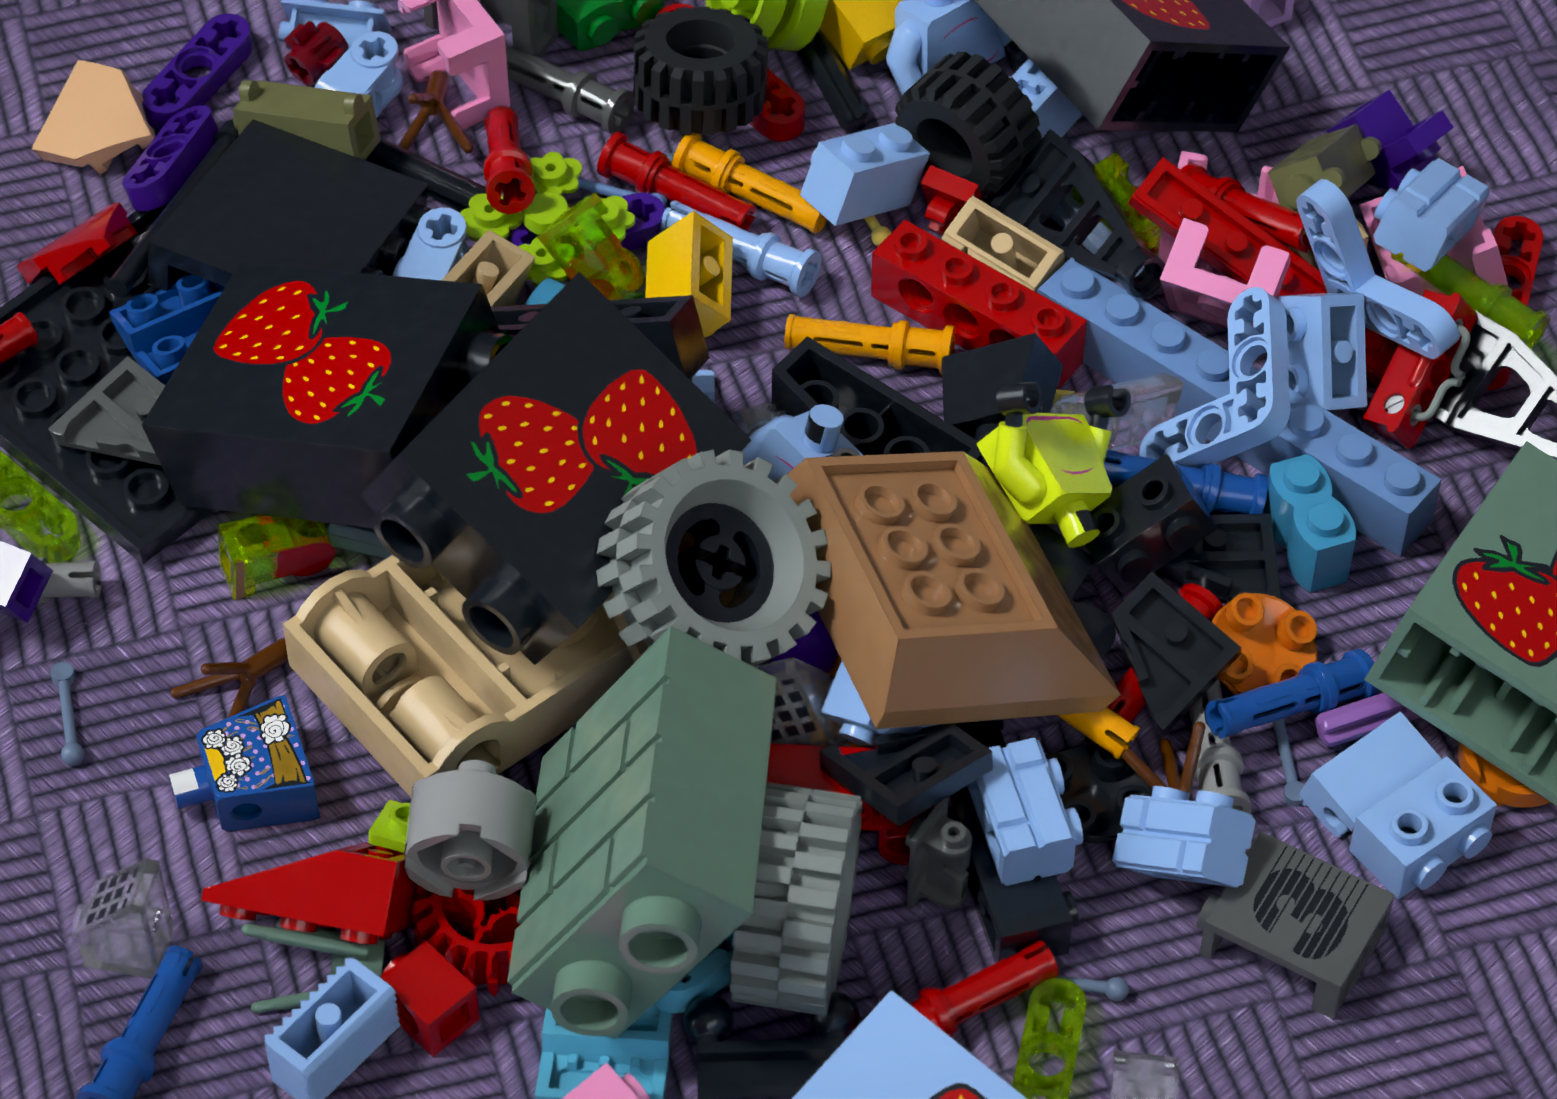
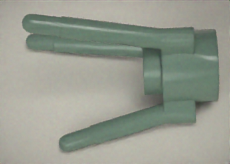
M280 920L276 923L277 928L249 923L244 924L241 928L245 936L332 953L331 975H336V967L345 966V958H355L377 976H382L385 940L378 939L377 944L374 945L355 943L341 939L339 932L317 927V931L314 933L282 928L279 926ZM309 992L256 1001L252 1003L251 1010L253 1013L259 1014L301 1007V1000H310Z

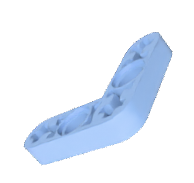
M1320 179L1297 197V209L1327 293H1364L1365 328L1431 359L1441 356L1459 340V329L1453 318L1443 307L1375 275L1353 209L1347 197L1335 184L1329 180Z
M1258 287L1246 289L1236 297L1229 309L1227 319L1230 394L1153 427L1146 434L1140 445L1139 456L1158 460L1165 454H1168L1178 465L1201 469L1204 464L1220 462L1268 442L1282 432L1289 420L1290 392L1286 311L1284 305L1278 299ZM1267 353L1265 365L1258 373L1250 376L1253 362L1261 354ZM1218 421H1222V429L1214 441L1206 444L1205 440L1209 429Z

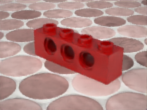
M904 220L872 252L871 296L928 329L943 330L946 325L955 326V344L967 351L1036 333L1063 364L1062 374L1057 387L1058 390L1083 364L1086 319L907 220Z

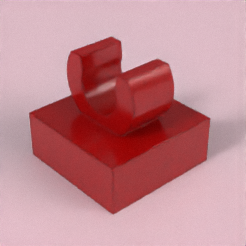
M930 165L921 181L928 205L924 217L931 221L928 230L939 235H944L946 229L969 198L974 196L983 202L978 184Z

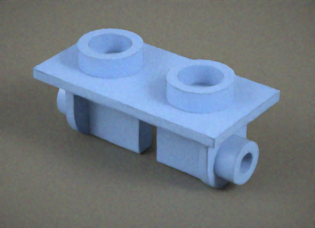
M327 0L280 1L289 22L282 21L280 24V42H284L283 40L300 23L305 25L309 20L315 26L322 21L333 25L344 36L349 48L354 40L362 34L374 31L391 33L392 30L384 9H379L377 5L371 2L353 0L348 5L328 3Z

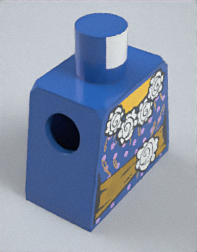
M286 695L277 696L201 729L196 734V740L202 765L168 774L177 809L213 800L221 829L228 832L312 821L320 818L315 783Z

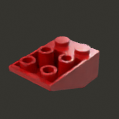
M364 842L203 888L201 901L220 904L219 914L225 917L254 921L257 915L280 916L279 926L282 928L314 933L317 931V926L341 928L340 938L343 940L374 945L377 944L378 938L391 939L393 933L412 927V907L414 902L417 901L416 890L419 885L413 882L406 874V858L404 853Z

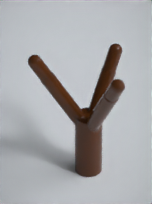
M441 70L433 71L429 76L425 93H412L409 95L408 101L411 104H421V110L398 146L408 150L428 118L438 115L462 150L467 154L473 151V145L444 104L450 83V77L446 72Z
M285 639L277 640L242 662L204 663L201 666V672L204 675L210 676L171 689L170 694L174 699H178L239 680L241 686L228 717L245 710L256 681L288 662Z
M1201 721L1196 722L1193 726L1181 780L1171 741L1167 738H1163L1160 741L1159 745L1168 786L1132 750L1125 749L1122 752V758L1152 790L1153 786H1162L1191 794L1206 726Z

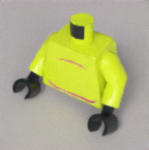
M1017 382L1016 384L1003 386L996 394V404L998 410L1003 415H1006L1005 421L1000 422L997 428L977 443L981 454L1023 521L1027 524H1058L1070 548L1089 543L1100 533L1091 511L1109 498L1112 492V486L1104 467L1112 431L1107 430L1109 418L1123 417L1128 413L1131 405L1129 391L1126 388L1114 389L1112 385H1099L1087 391L1084 397V405L1087 413L1092 417L1089 425L1083 414L1037 413L1042 404V390L1038 382Z

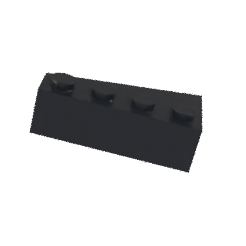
M808 336L772 369L771 413L775 418L781 415L795 417L810 411L816 405H830L838 409L843 415L844 420L840 433L863 455L964 451L982 463V454L977 446L979 441Z

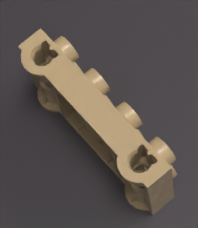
M689 532L684 534L678 553L695 545V539ZM391 555L367 571L362 569L348 570L328 579L311 593L294 617L283 623V631L289 666L411 797L413 785L417 780L445 771L458 770L459 765L467 760L486 761L496 768V774L499 775L576 724L634 664L624 640L618 634L620 631L614 619H609L603 603L577 631L534 665L521 651L515 655H506L492 649L481 641L470 629L463 617L462 604L466 598L432 565L426 569H416Z

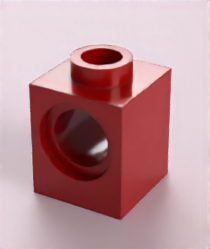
M424 941L411 953H403L395 957L387 965L382 976H380L396 992L394 996L397 999L395 1003L398 1005L396 1009L399 1012L397 1016L399 1017L400 1027L432 1057L480 1020L476 986L427 941Z

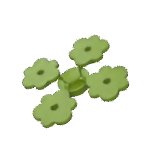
M549 152L542 158H530L532 166L531 178L534 181L537 194H535L533 202L523 211V215L522 212L515 214L498 212L488 202L486 193L476 194L469 200V208L460 212L466 222L467 237L477 242L489 229L506 239L509 236V230L518 228L522 222L528 230L543 236L559 219L570 211L563 193L570 194L578 190V178L582 174L581 163L574 158L563 159L562 155L558 152ZM620 196L602 198L601 202L572 219L573 227L582 231L583 239L590 243L602 240L612 233L622 242L626 237V229L632 228L635 224L634 214L628 211L627 201ZM570 221L559 232L564 230L569 225ZM542 236L536 237L530 245L522 244L518 246L536 257L526 281L531 280L532 284L538 287L548 277L558 282L568 279L569 277L565 270L571 265L572 251L570 247L557 245V241L554 238L543 246L539 241Z

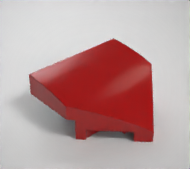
M113 203L34 253L16 267L28 284L50 271L60 285L138 233L127 219L128 213L121 203Z

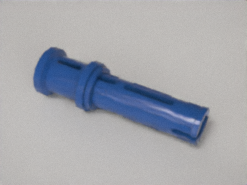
M1108 449L1104 467L1111 485L1118 487L1155 462L1156 459ZM1214 463L1204 464L1201 469L1176 464L1191 481L1209 513L1213 510L1228 514L1263 513L1268 491L1267 475L1257 473L1252 478L1221 471L1219 464Z
M1357 648L1345 652L1342 659L1335 662L1323 664L1322 662L1314 661L1308 663L1300 669L1297 676L1228 698L1208 702L1205 712L1207 724L1211 732L1222 739L1243 730L1271 723L1309 710L1312 713L1320 714L1335 709L1337 704L1351 699L1360 701L1378 694L1379 689L1364 680L1374 661L1368 653Z
M169 946L165 950L162 961L122 1034L103 1046L100 1052L102 1063L90 1084H85L80 1088L76 1099H133L141 1083L151 1080L156 1069V1060L153 1055L192 982L202 969L203 964L199 957L193 958L190 965L186 966L193 952L180 946Z

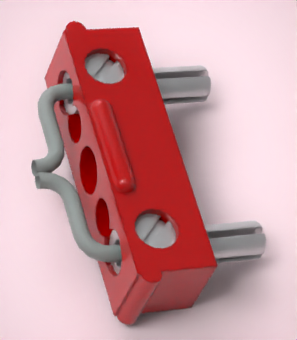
M1425 290L1423 297L1437 303L1450 314L1459 329V340L1436 359L1425 357L1399 344L1376 392L1367 391V407L1357 408L1366 411L1363 419L1380 436L1397 440L1405 449H1411L1416 445L1428 419L1436 413L1446 391L1453 386L1460 387L1462 380L1465 378V372L1460 371L1459 364L1469 345L1470 332L1477 320V313L1457 292L1448 296ZM1451 372L1453 376L1456 377L1448 379Z

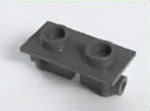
M945 798L937 803L929 815L922 812L915 819L907 834L906 845L910 847V859L905 868L904 879L908 880L907 907L913 909L921 896L945 909H954L963 904L967 899L969 872L966 870L970 866L972 835L963 824L947 817L949 798Z

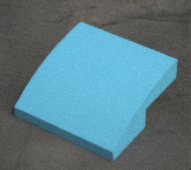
M652 1005L620 1036L613 1039L606 1035L585 1036L573 1033L559 1025L553 1018L551 1010L546 1009L542 1028V1054L535 1099H562L605 1063H608L620 1078L627 1073L631 1074L645 1089L650 1099H665L673 1013L661 1011Z

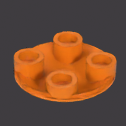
M1246 592L1238 594L1222 606L1212 620L1214 625L1241 647V655L1219 677L1224 686L1234 695L1297 676L1304 665L1318 661L1315 641L1317 625L1315 620L1309 613L1296 610L1285 601L1274 596Z

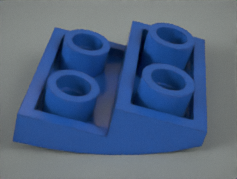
M189 273L179 278L168 291L161 289L151 294L137 295L128 300L126 305L109 311V314L119 335L136 362L166 386L225 287Z

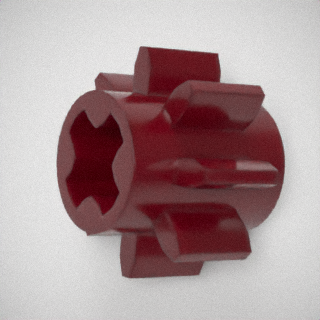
M310 20L305 25L300 23L283 40L292 49L284 56L286 67L297 80L308 86H312L316 81L318 82L321 76L330 70L349 49L348 43L340 31L324 21L320 22L317 26Z

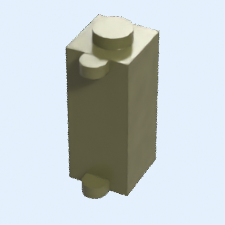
M245 79L240 84V101L233 109V123L239 135L254 119L365 160L381 141L372 95Z
M1358 124L1309 139L1268 171L1280 205L1299 213L1296 204L1297 197L1320 179L1329 180L1335 184L1348 198L1376 174L1371 160L1381 153L1382 145L1375 137L1362 138Z

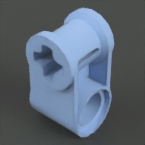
M380 31L360 35L336 64L321 76L315 88L372 95L377 119L382 110L403 88L402 73L395 65V61L398 58L397 42L388 33Z
M443 207L432 209L423 214L418 221V226L405 254L400 258L395 267L393 276L442 280L469 251L468 245L464 242L467 233L464 217L456 210Z

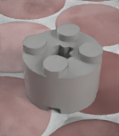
M467 760L459 765L458 770L445 771L417 780L412 788L404 849L406 874L413 882L425 890L453 898L454 888L464 890L475 889L474 900H493L515 893L523 887L527 871L530 867L537 806L536 795L518 783L497 775L496 768L492 764L481 760Z

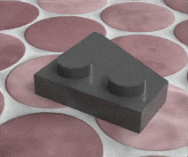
M127 356L50 426L48 430L54 441L62 446L161 465L146 436L142 423L165 385Z

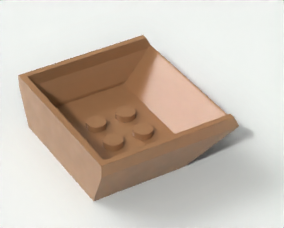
M964 451L805 458L787 474L798 485L790 494L793 501L799 504L809 499L817 514L806 519L811 532L821 529L825 530L828 545L817 550L816 555L817 560L831 561V578L815 585L816 589L828 593L824 608L819 610L818 613L875 729L1100 712L1121 695L1031 528L1020 518L992 470Z

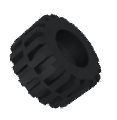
M698 6V8L683 7L676 8L673 12L665 11L656 15V19L647 20L642 24V30L637 31L634 37L633 98H635L636 108L638 111L643 112V117L648 121L658 122L659 127L666 130H678L681 134L692 135V133L715 135L716 132L727 133L736 130V126L748 125L753 122V116L761 114L764 110V103H766L767 37L763 35V30L757 24L750 23L749 18L743 15L732 14V11L722 8L712 9L704 6Z
M957 52L955 55L950 53L944 56L900 97L901 100L896 104L895 108L898 115L895 118L896 124L908 130L913 139L930 153L924 168L925 174L930 165L976 183L979 185L983 200L989 195L993 196L1009 181L1041 141L1042 135L1037 128L1040 125L1038 115L1031 108L1033 104L1029 97L1021 91L1020 85L1013 77L1007 76L1004 70L997 64L988 63L985 57L977 54L971 57L967 52Z

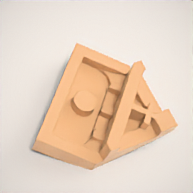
M78 60L31 149L42 160L78 167L90 164L101 175L108 171V167L114 157L136 144L144 149L149 146L156 136L153 128L147 123L141 105L144 101L142 94L131 84L129 77L122 70Z

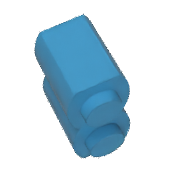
M1309 454L1272 463L1269 471L1268 491L1263 514H1271L1274 540L1287 549L1286 561L1293 578L1302 588L1310 593L1346 583L1355 546L1356 527L1348 510L1332 497V484L1327 471L1318 460Z

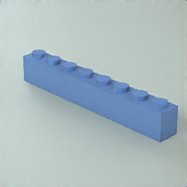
M1071 257L1038 288L1037 293L1087 320L1083 356L1084 364L1126 388L1172 418L1230 394L1229 351L1144 300L1135 297L1129 291L1096 271L1075 262L1074 258ZM1251 366L1250 376L1255 375L1260 370ZM1289 388L1290 415L1282 432L1272 440L1234 456L1269 476L1272 463L1304 454L1313 456L1327 471L1332 484V497L1348 510L1356 530L1401 557L1433 522L1442 479ZM1218 421L1209 429L1206 435L1208 440H1215L1222 429L1223 422Z

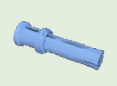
M676 200L670 203V208L667 207L662 216L661 232L692 211H695L733 237L732 260L745 266L751 277L763 281L769 278L788 286L793 295L802 298L811 291L819 276L822 257L818 251L808 249L803 252L782 243L780 236L772 232L761 235L750 233L716 217L694 210Z

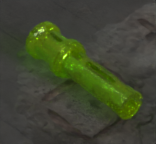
M1401 252L1397 255L1391 253L1393 260L1400 262L1446 295L1451 296L1455 292L1459 293L1475 311L1515 333L1531 350L1541 339L1549 325L1550 315L1543 310L1533 311L1512 296V289L1507 285H1500L1499 283L1490 285L1447 254L1431 270L1429 269L1424 272L1403 260Z

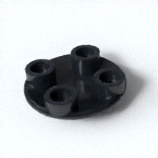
M1098 744L1073 746L1045 755L1046 760L1056 758L1060 765L1064 780V793L1060 797L1065 809H1076L1082 826L1083 842L1102 844L1116 842L1118 833L1123 832L1120 821L1125 798L1129 797L1130 794L1150 797L1153 790L1122 757L1117 760L1113 757V754Z

